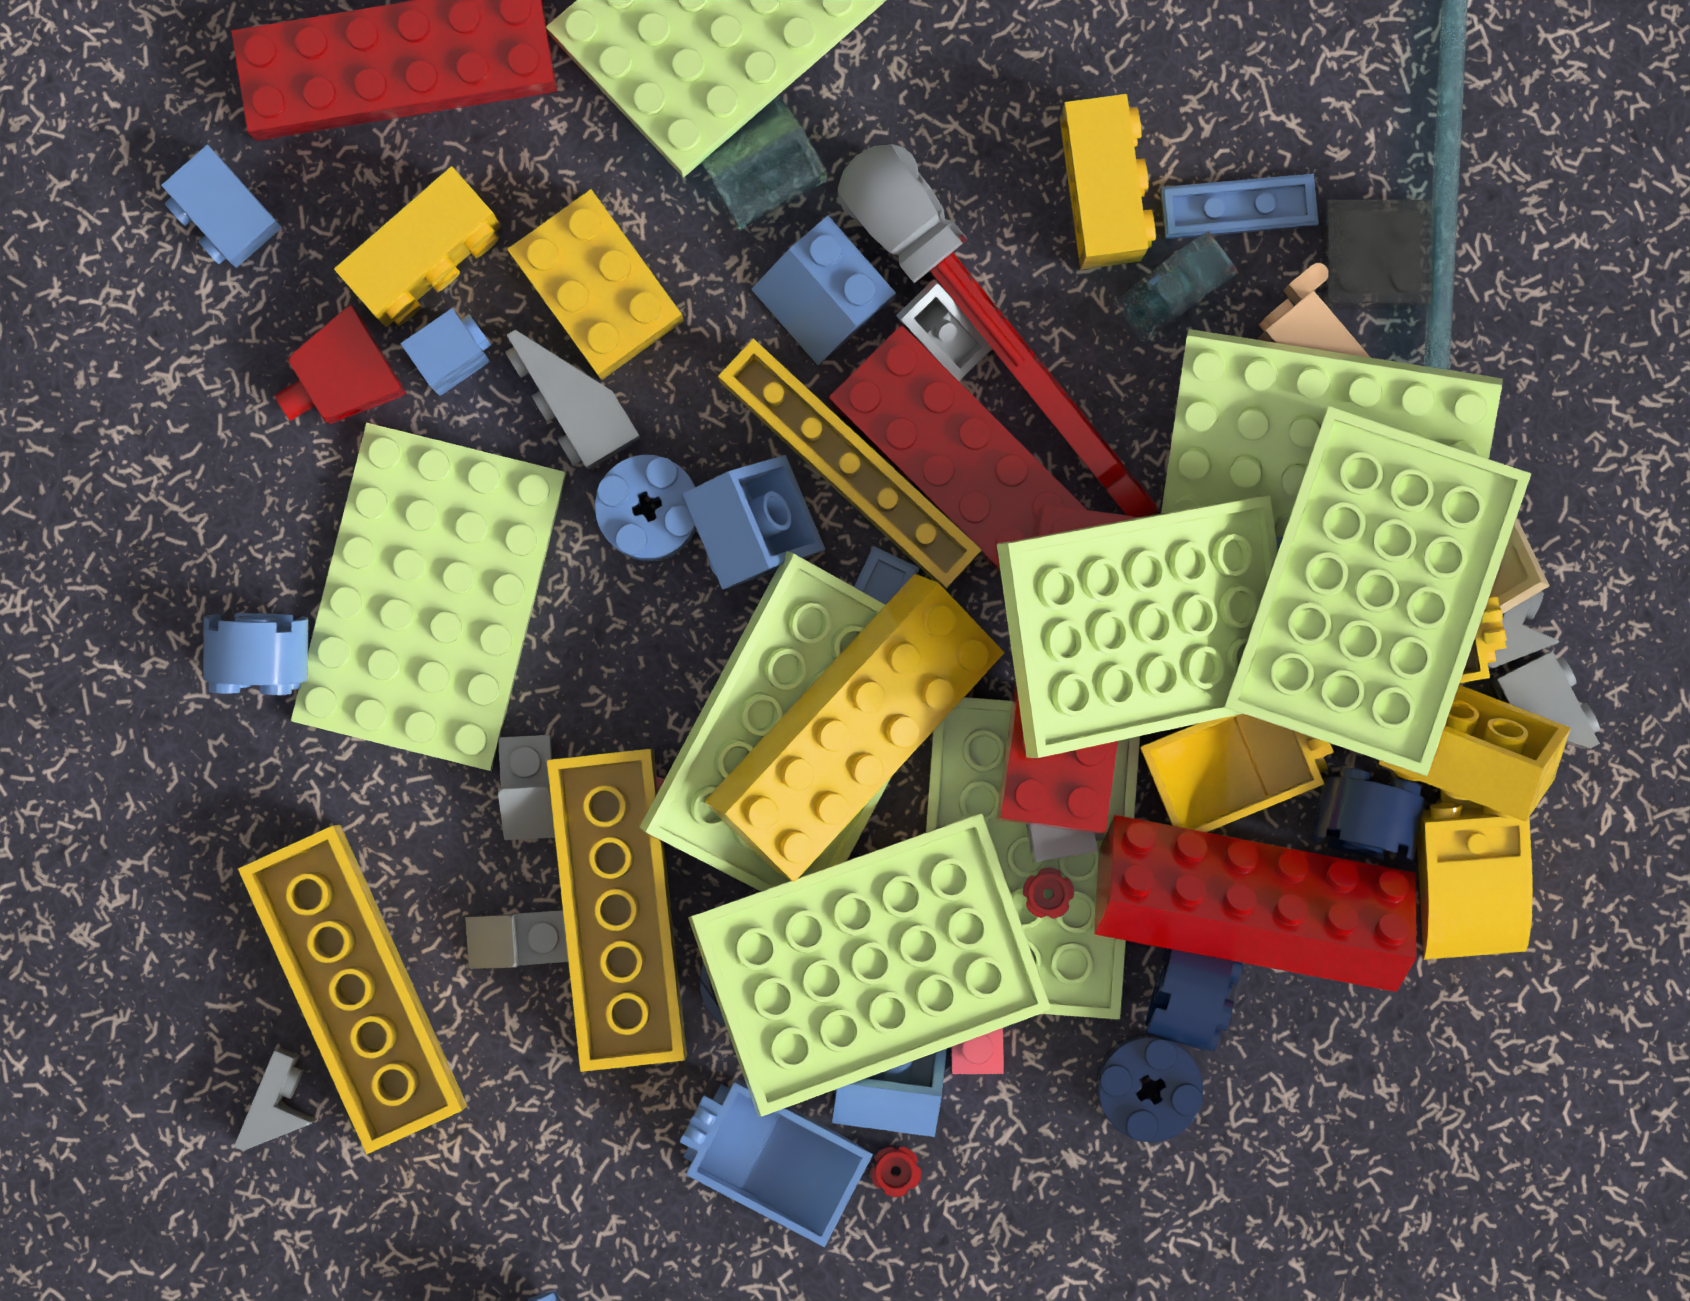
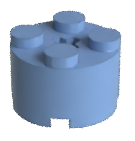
M639 455L621 461L605 475L598 486L595 513L601 532L619 552L633 559L659 561L674 556L685 548L697 530L683 497V493L695 488L692 480L679 465L668 458L656 455ZM647 495L653 502L662 501V506L655 510L657 518L649 522L644 515L635 516L634 510L641 507L640 498Z
M235 613V621H221V614L204 616L203 680L209 682V692L222 694L239 693L240 688L260 685V694L287 695L292 694V689H300L301 683L307 681V617L302 616L293 621V615Z

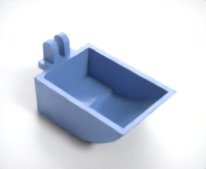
M735 1078L731 1088L721 1084L713 1099L705 1095L703 1096L680 1140L681 1143L688 1146L683 1158L692 1162L686 1173L687 1176L823 1247L826 1246L873 1155L840 1133L791 1106L758 1117L747 1084Z

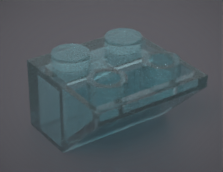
M780 95L775 97L700 163L738 231L827 181V170L801 125Z

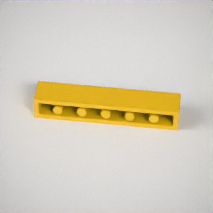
M754 338L719 374V381L727 390L945 590L980 554L982 550Z

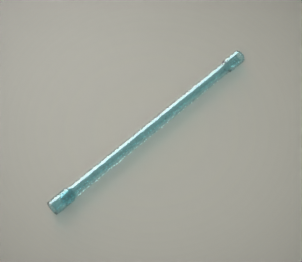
M1442 0L1424 366L1450 370L1468 0Z

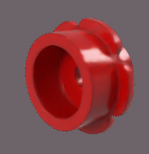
M1040 869L1036 876H1029L1024 883L1023 895L1027 897L1026 907L1033 915L1039 918L1049 916L1055 919L1063 916L1069 909V900L1074 897L1072 882L1067 877L1063 878L1061 872L1057 869ZM1048 888L1053 891V896L1049 899L1043 895L1044 890Z
M889 1146L881 1149L874 1158L875 1166H872L870 1170L871 1180L877 1188L884 1189L886 1195L901 1197L907 1193L908 1189H914L921 1179V1169L916 1164L918 1158L912 1150L906 1147L894 1149ZM898 1166L901 1169V1173L898 1176L892 1175V1167Z

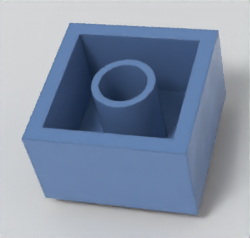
M786 455L728 471L683 493L695 523L694 526L697 528L709 556L710 567L717 576L722 590L775 573L777 568L784 563L787 551L807 559L825 550Z

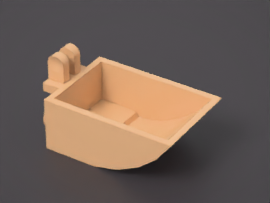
M1321 263L1311 265L1283 290L1295 306L1289 299H1286L1259 324L1264 333L1257 340L1371 358L1315 293V290L1328 278V269Z

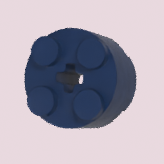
M1340 767L1339 773H1333L1332 777L1324 778V785H1322L1311 836L1312 841L1318 843L1328 836V847L1335 850L1379 860L1385 859L1386 851L1400 852L1398 862H1413L1421 817L1423 816L1426 799L1420 796L1421 785L1401 779H1391L1390 785L1370 782L1371 774L1369 772L1348 767Z
M1166 948L1162 960L1167 961L1168 964L1163 965L1159 979L1155 982L1145 1021V1026L1147 1027L1145 1034L1203 1051L1215 1052L1221 1031H1226L1232 1015L1234 1001L1228 998L1232 985H1236L1239 980L1243 963Z
M1148 1034L1135 1035L1120 1041L1106 1053L1097 1072L1096 1096L1102 1112L1118 1131L1137 1141L1159 1142L1177 1136L1193 1122L1203 1104V1082L1197 1064L1178 1044ZM1148 1075L1153 1081L1159 1079L1162 1081V1084L1156 1088L1158 1097L1150 1100L1146 1095L1137 1097L1136 1092L1142 1088L1140 1079L1143 1076Z

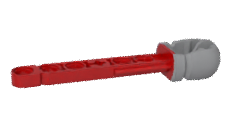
M893 144L873 146L856 155L844 169L838 186V200L843 210L852 218L858 219L869 234L889 253L899 256V265L914 283L929 271L933 274L1127 516L1140 518L1159 513L1158 507L1132 473L1127 470L1095 427L954 254V251L965 243L967 238L953 221L945 219L944 209L931 187L918 172V165L913 155L904 147Z

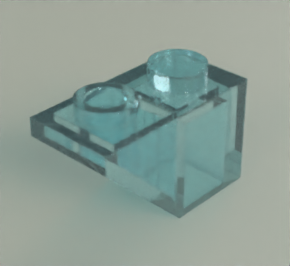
M1208 231L1175 252L1117 299L1114 305L1144 344L1237 275L1239 271Z

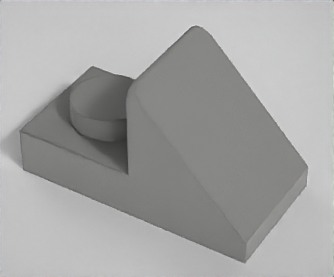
M934 279L896 315L901 324L958 381L992 350L991 346L954 300Z
M1540 591L1502 614L1507 648L1495 650L1496 662L1488 663L1489 669L1559 643L1557 639L1522 625L1525 618L1532 620L1541 605L1544 592Z
M551 735L498 738L501 789H498L504 840L555 838L547 760H552Z
M563 910L465 917L469 969L511 968L519 965L569 962Z
M283 1048L274 1050L234 1145L235 1148L242 1151L305 1127L317 1120L315 1117L280 1103L283 1096L291 1099L298 1086L303 1070L296 1068L295 1065L300 1055Z

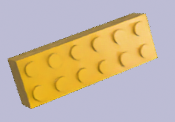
M914 574L704 802L774 871L795 882L1005 652L938 582Z
M654 749L547 760L580 1072L684 1061L687 1057L664 841L639 828L658 793Z
M341 825L330 826L238 868L366 1155L464 1110L467 1107V1103Z

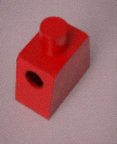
M350 305L288 358L299 380L274 396L290 421L316 406L324 421L328 424H333L400 398L407 393L359 313Z

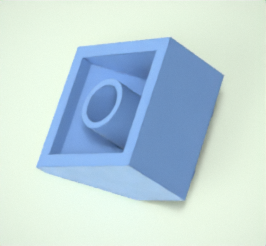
M829 215L789 248L751 289L817 366H820L894 302L896 298V292Z
M946 1049L836 1089L832 1123L935 1137L942 1098Z

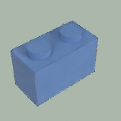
M208 144L161 185L171 196L164 204L184 226L193 221L205 236L198 242L218 264L227 259L237 268L282 228Z
M453 308L400 343L426 382L439 396L490 362L484 350L490 347L491 344L470 314L461 319Z

